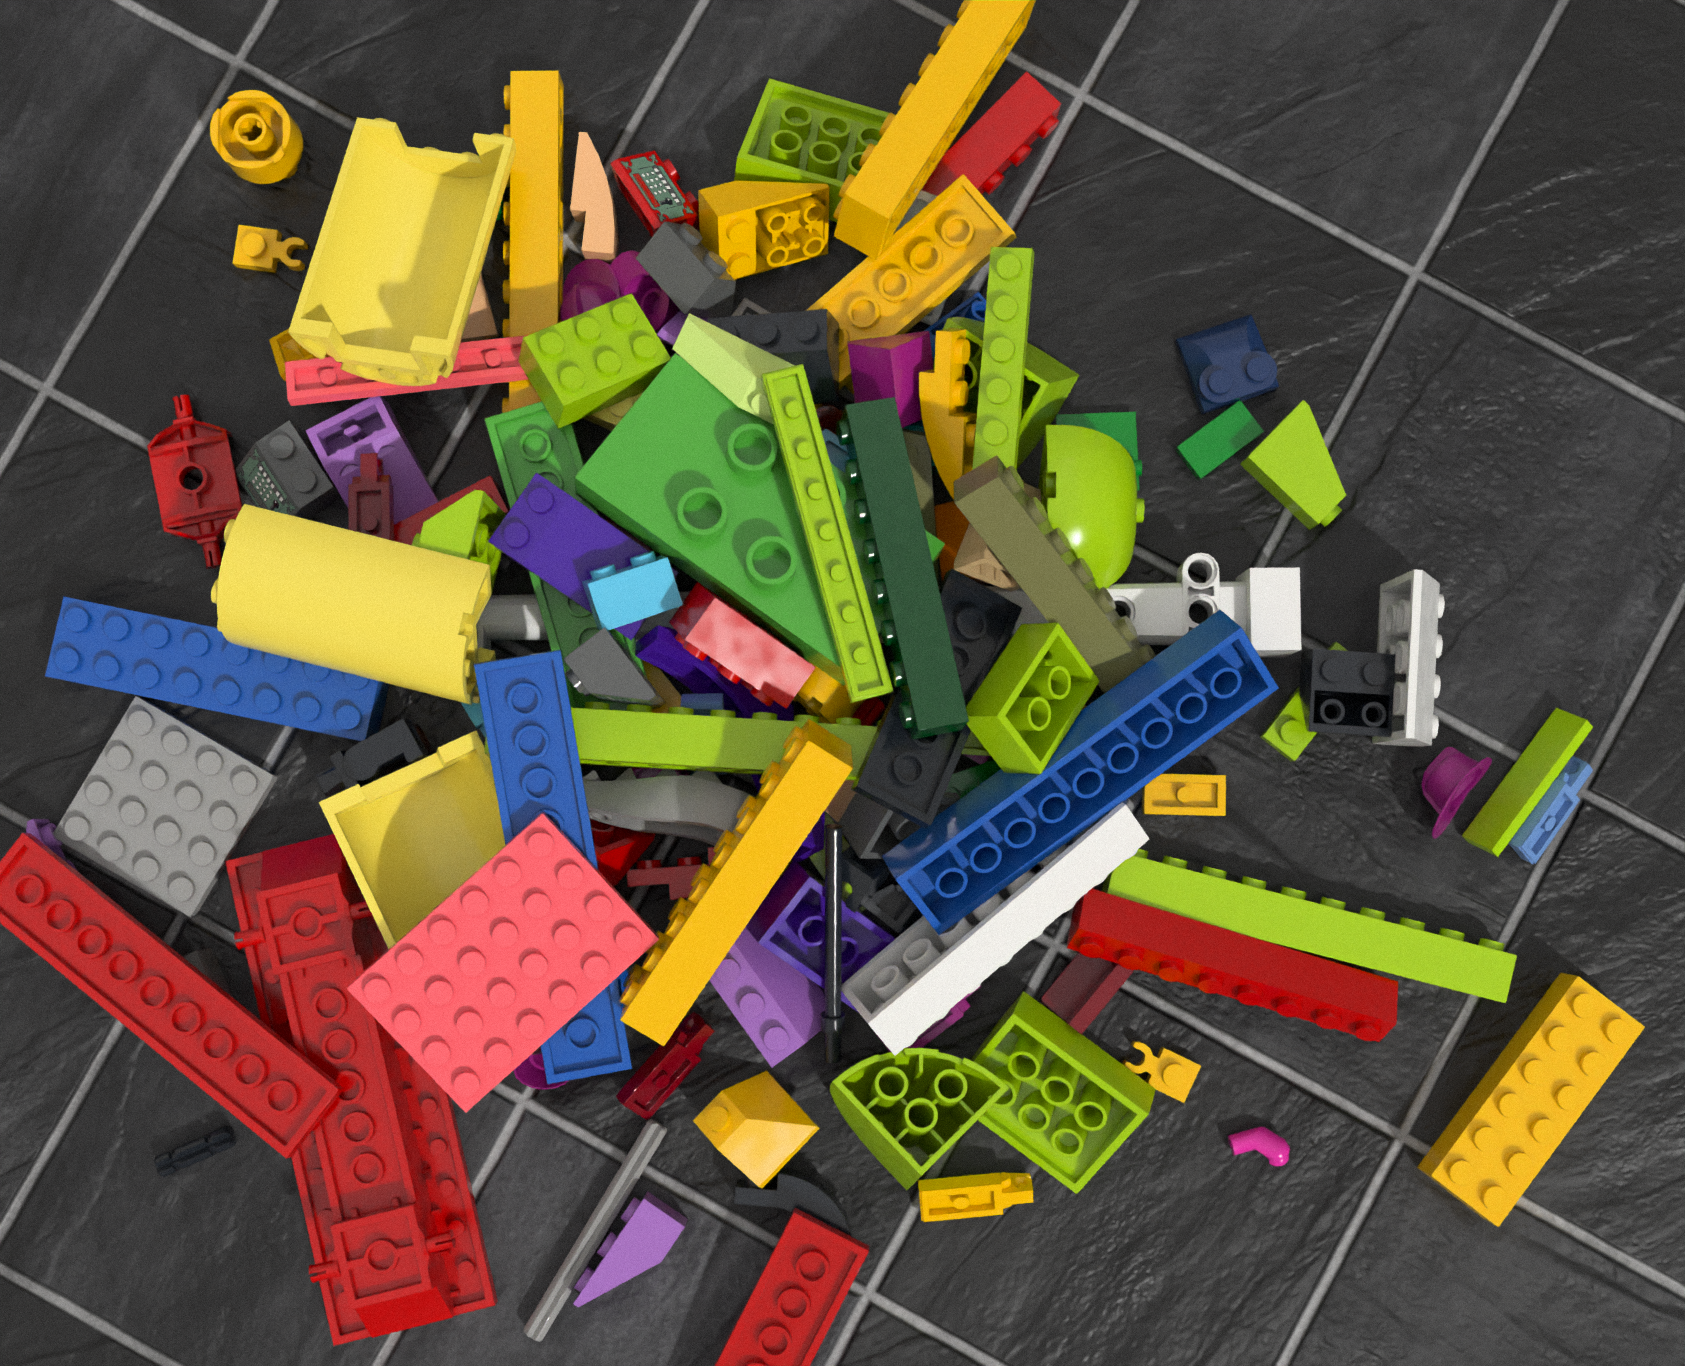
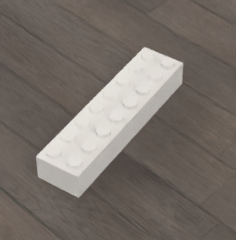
M1122 802L942 934L938 935L923 915L841 985V991L894 1056H896L904 1048L912 1045L917 1037L934 1022L945 1017L949 1010L967 994L974 992L981 982L1000 966L1007 964L1013 955L1028 942L1040 936L1049 924L1062 913L1069 911L1076 901L1089 890L1102 883L1107 875L1123 861L1134 856L1138 849L1149 840V837L1127 805Z

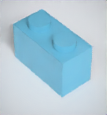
M654 551L631 557L632 565L616 570L615 565L610 564L590 571L592 578L582 581L598 630L604 627L607 630H611L683 606L668 557H656Z

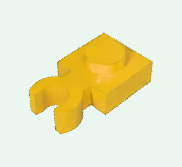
M239 225L233 264L237 268L276 273L278 262H283L291 270L302 271L305 270V264L300 260H292L291 253L295 249L308 250V244L298 237H291L281 242L282 234L278 230Z
M1132 1041L1131 1045L1141 1050L1143 1058L1138 1064H1132L1126 1060L1122 1064L1133 1073L1148 1072L1149 1075L1145 1082L1156 1090L1184 1103L1201 1065L1164 1047H1161L1156 1057L1146 1044L1140 1041Z

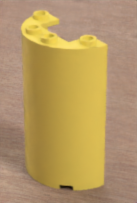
M357 117L288 330L292 338L317 358L324 359L327 354L333 357L336 362H342L341 370L366 379L402 386H424L435 384L440 375L447 378L454 367L516 153L514 138L499 133L491 135L474 133L472 140L478 155L471 152H463L461 154L445 152L433 147H424L423 149L407 147L396 122H391L384 118L365 119Z
M247 504L243 505L236 520L230 519L224 531L226 546L220 565L219 577L211 591V601L217 604V629L219 632H222L227 641L235 645L472 705V702H480L474 664L496 660L495 651L481 647L478 649L476 624L492 595L490 565Z
M476 730L438 747L436 753L365 786L360 787L357 784L319 802L388 949L505 846L491 760L484 753L485 747Z

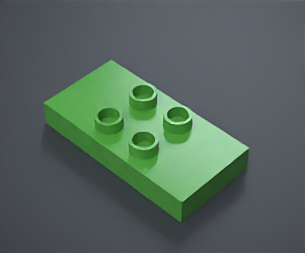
M675 353L574 477L576 495L661 556L668 557L672 564L844 686L843 674L774 424L737 407L689 363ZM831 463L876 630L880 638L882 635L881 621L885 620L882 605L875 604L871 584L872 580H876L873 564L867 565L864 558L863 540L867 539L864 524L858 525L855 518L854 500L858 499L855 484L849 485L846 473ZM926 531L934 565L945 543Z

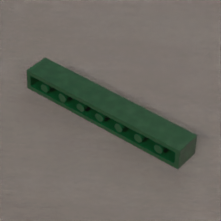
M895 397L845 405L841 420L836 422L839 444L841 446L846 445L849 460H845V472L848 484H855L858 499L854 500V513L858 525L864 524L867 539L863 540V553L866 564H873L876 580H872L871 584L875 604L882 605L885 620L881 621V634L885 646L891 645L894 661L890 662V675L894 687L900 686L903 703H899V715L904 729H910L912 739L960 731L969 722Z

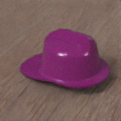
M633 250L623 252L610 265L617 275L621 297L632 293L654 331L659 332L678 313L679 308L636 260L640 252Z
M586 259L575 265L568 273L563 285V302L560 308L561 321L621 298L617 275L608 263L599 259Z
M1447 747L1427 767L1422 780L1423 794L1439 814L1432 831L1433 839L1438 838L1443 833L1466 795L1486 773L1492 763L1491 757L1478 762L1453 747Z

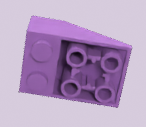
M381 396L370 397L305 430L323 467L347 507L348 484H352L353 477H360V454L377 453L378 457L383 460L384 475L391 476L394 498V524L439 502L389 403Z

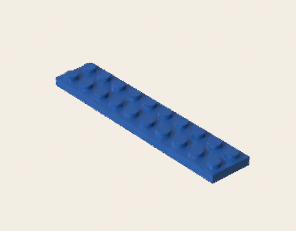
M561 649L475 663L474 668L505 845L544 811L599 871ZM617 978L541 1045L547 1084L632 1069L625 1023L620 1020L622 1004L619 1002L620 992Z

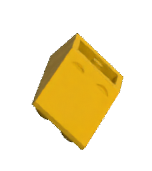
M735 180L698 190L699 228L703 238L700 242L708 251L716 253L726 262L728 266L726 271L734 280L828 254L830 187L828 184Z

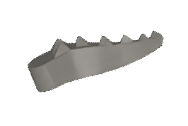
M628 768L615 781H601L595 770L583 778L591 820L639 832L700 840L714 846L726 829L733 832L739 820L736 817L737 812L745 799L750 795L722 784L714 772L697 771L693 775L677 776L674 769H663L656 777L636 779L632 769Z

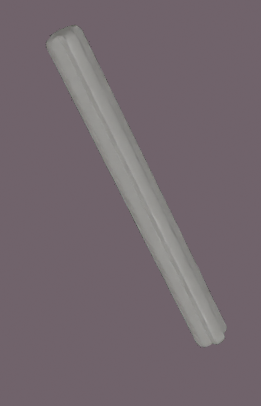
M653 1119L647 1121L525 1325L523 1332L533 1340L540 1342L545 1337L665 1136L667 1128Z

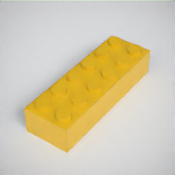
M1560 973L1417 1168L1480 1217L1499 1227L1645 1026L1579 976Z

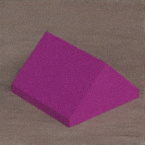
M929 331L847 341L855 403L895 397L902 428L921 420L919 372L933 369Z

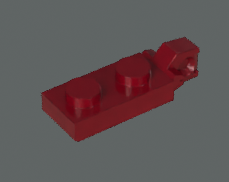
M377 453L360 454V477H353L352 484H348L349 530L394 541V498L391 476L384 475L383 460L378 457Z
M696 1012L691 1013L675 1029L665 1046L660 1045L618 1092L616 1098L622 1105L646 1120L650 1119L701 1061L699 1053L703 1048V1044L715 1030Z

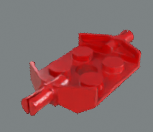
M190 395L175 396L172 400L174 401L177 420H173V425L156 434L147 445L164 532L196 541L198 545L203 547L206 569L220 568L222 561L219 547L220 540L224 538V531L230 519L236 520L242 508L229 443V437H232V433L224 428L196 421V418L193 417ZM193 469L201 470L203 474L201 485L197 489L188 490L184 484L186 474Z

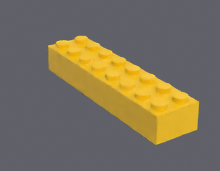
M964 0L957 13L958 22L955 26L948 24L944 29L937 45L940 47L936 55L929 53L925 58L918 73L921 78L916 85L910 82L904 90L899 101L901 108L897 115L891 112L888 114L879 131V135L882 136L877 145L870 143L859 161V166L862 168L856 176L849 174L838 194L842 199L833 215V218L838 220L834 237L875 260L878 259L1027 27L1036 0Z
M809 718L802 729L798 726L792 729L783 744V748L786 751L779 763L771 761L759 781V783L763 784L755 798L749 795L737 812L736 817L739 820L733 832L726 829L720 836L713 849L716 855L710 866L703 863L691 881L690 885L693 886V889L688 899L685 900L682 897L678 899L668 916L670 923L665 933L656 932L659 940L645 952L648 956L642 967L635 964L623 983V986L626 988L619 1000L620 1003L624 1004L620 1020L662 1046H665L853 769L851 745Z

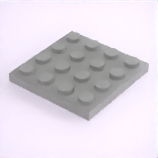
M135 696L53 835L57 840L187 916L196 917L225 868V861L231 858L279 776L148 700Z

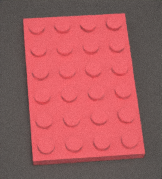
M543 811L348 985L347 990L466 1113L659 940V936Z

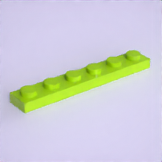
M991 247L972 470L997 455L1006 468L1013 466L1017 471L1034 265V251L1032 248Z

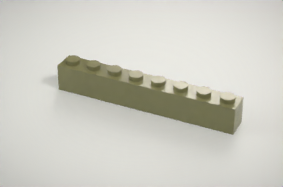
M996 455L954 481V503L1049 623H1059L1100 680L1098 686L1105 694L1156 655L1148 644L1142 646L1138 641L1136 629L1127 616L1121 618L1115 611L1116 605L1105 587L1099 589L1093 582L1094 577L1086 561L1081 557L1076 559L1070 552L1071 546L1064 532L1059 527L1056 529L1051 527L1041 502L1036 497L1031 499L1023 490L1024 483L1013 466L1006 468Z

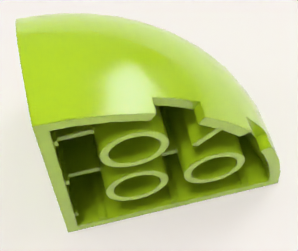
M965 317L948 318L943 329H966V339L970 343V358L965 365L964 381L968 383L969 396L966 405L963 406V412L977 413L984 322ZM1028 342L1017 468L1043 437L1045 426L1051 425L1079 377L1078 373ZM935 358L933 363V369H935Z
M1046 425L1038 489L1041 490V504L1047 513V521L1053 529L1059 527L1064 532L1070 543V552L1076 559L1081 557L1086 561L1092 571L1093 582L1099 589L1102 587L1108 588L1123 575L1129 566L1133 556L1137 523H1143L1144 499L1137 498V479L1134 462L1130 454L1119 442L1104 433L1073 425Z
M904 1048L896 1056L889 1052L882 1055L877 1054L858 1062L832 1081L830 1092L838 1110L854 1133L893 1177L908 1190L1009 1089L1004 1082L986 1068L967 1058L961 1059L938 1052L939 1050Z

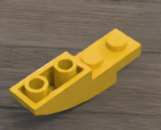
M958 328L936 331L935 369L919 372V398L926 440L939 475L953 499L954 481L972 470L977 413L963 412V406L966 405L969 396L968 383L964 381L965 365L970 358V343L966 339V329Z

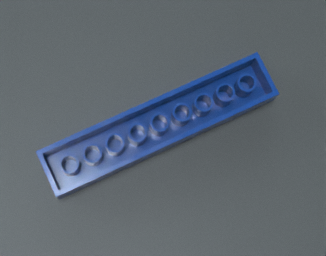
M1218 610L1081 710L1041 774L1004 773L1000 769L937 815L931 826L919 828L882 855V858L898 884L938 935H940L1279 689L1242 627L1223 611Z

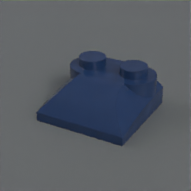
M1251 314L1178 338L1175 341L1201 415L1235 404L1239 400L1244 401L1274 391L1279 387L1276 378L1277 365L1274 359L1267 354Z

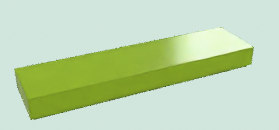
M1555 708L1463 833L1462 837L1468 843L1499 857L1592 730L1593 726L1588 720Z

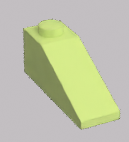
M689 313L672 349L737 407L773 424L761 375L795 365Z

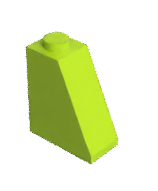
M1302 400L1240 465L1310 530L1319 523L1326 527L1342 511L1337 504L1346 496V493L1310 406Z

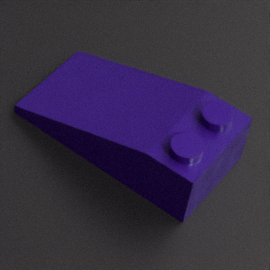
M538 473L531 479L488 540L496 549L591 614L592 611L582 581L592 578L590 571L610 564H614L616 570L632 565L631 557L649 552ZM671 568L674 578L676 579L679 573L673 568ZM648 617L614 629L632 641Z
M793 861L771 888L746 925V928L759 944L825 989V882L800 863ZM842 896L841 985L897 938L862 910L858 909L854 913L846 907L847 899ZM841 991V1001L858 1012Z

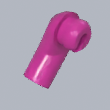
M1256 1127L1228 1135V1142L1234 1156L1257 1150L1266 1156L1270 1165L1277 1167L1285 1165L1289 1160L1290 1147L1286 1140L1266 1127Z

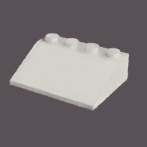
M1414 569L1380 585L1377 653L1396 654L1392 735L1391 737L1373 736L1372 744L1411 747L1431 746L1432 739H1435L1438 733V716L1434 715L1433 711L1434 698L1439 696L1441 681L1440 676L1435 674L1436 658L1441 656L1443 641L1442 636L1437 634L1438 618H1441L1443 615L1445 601L1444 596L1439 594L1440 583L1423 570Z

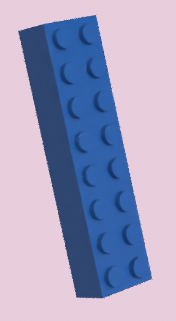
M63 597L45 673L46 677L363 741L379 732L389 689L388 683L232 644L215 627L69 597Z

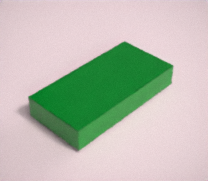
M1239 400L1174 450L1199 481L1260 436L1264 430Z

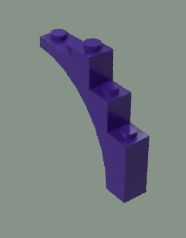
M657 625L636 642L635 657L664 670L687 686L694 694L723 693L724 710L736 712L735 718L752 719V713L767 712L777 714V720L793 721L794 705L789 704L786 709L774 701L770 707L754 697L750 690L740 683L742 678L735 684L716 670L717 668L707 661L710 656L707 655L705 660L701 661L682 647L683 644L674 638L678 633L675 629ZM751 774L759 793L763 785L759 783L762 775ZM825 811L791 860L800 863L824 849Z

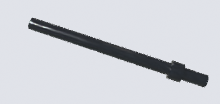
M828 824L825 826V1011L820 1014V1030L824 1033L825 1062L838 1063L841 1061V1033L845 1031V1013L841 1011L842 825Z

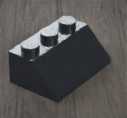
M827 309L708 318V323L795 366L803 364L814 404L839 403V323Z

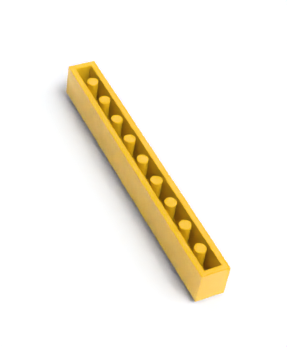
M510 71V85L504 86L505 109L510 110V124H504V135L514 138L516 153L506 187H510V202H504L503 205L505 226H510V241H504L503 243L504 264L510 265V280L503 281L504 303L509 304V319L503 320V338L530 335L562 322L560 308L563 302L564 85L559 71ZM530 380L509 382V398H503L502 413L541 402Z

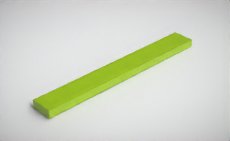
M800 364L763 373L761 375L763 388L850 703L892 693L893 687L804 366Z

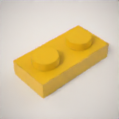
M1160 774L1142 787V814L1226 816V775Z

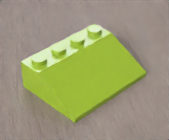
M769 78L738 153L734 181L828 184L830 187L829 220L837 222L838 220L833 218V215L842 199L838 196L839 191L848 175L856 176L862 168L859 166V161L870 143L877 145L882 136L879 135V131L889 113Z
M1024 991L1001 1017L970 1059L993 1073L1009 1087L978 1121L1076 1194L1149 1115L1156 1091L1154 1087Z

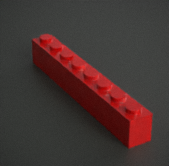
M1095 889L1089 890L1073 907L1067 948L1078 951L1086 957L1101 958L1120 964L1129 970H1141L1157 975L1165 981L1184 983L1197 987L1205 993H1217L1237 999L1245 1005H1257L1276 1011L1285 1017H1296L1310 1021L1324 1029H1336L1356 1035L1357 1038L1364 1041L1380 1042L1397 1023L1398 981Z

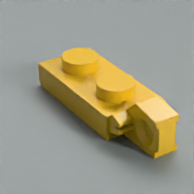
M999 1172L918 1180L921 1221L924 1222L1003 1215V1209L1011 1207L1013 1204L1033 1203V1185L1030 1173Z

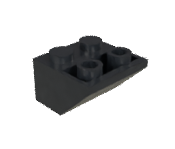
M1310 649L1302 652L1299 695L1306 730L1308 732L1391 737L1396 654Z

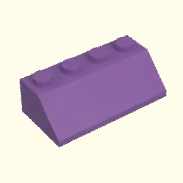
M745 927L709 981L772 1068L821 1031L820 1014L825 1011V994L818 984L759 944Z

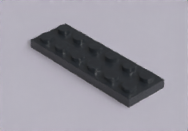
M950 569L945 573L939 587V592L965 706H967L1006 648L1022 607L960 572ZM899 686L895 687L851 790L917 825L927 828L931 826L971 729L966 724L960 731L912 739L910 729H904L900 720L899 703H903V698Z

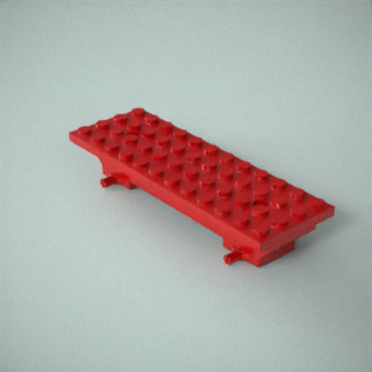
M331 834L225 861L241 930L234 933V940L243 939V941L236 942L235 944L239 950L245 948L261 1021L344 1088L291 1157L315 1261L314 1265H309V1274H313L310 1280L312 1283L317 1281L320 1283L333 1346L368 1337L374 1338L453 1318L455 1315L495 1306L498 1302L451 1097L347 990L348 985L388 950V947L335 835Z

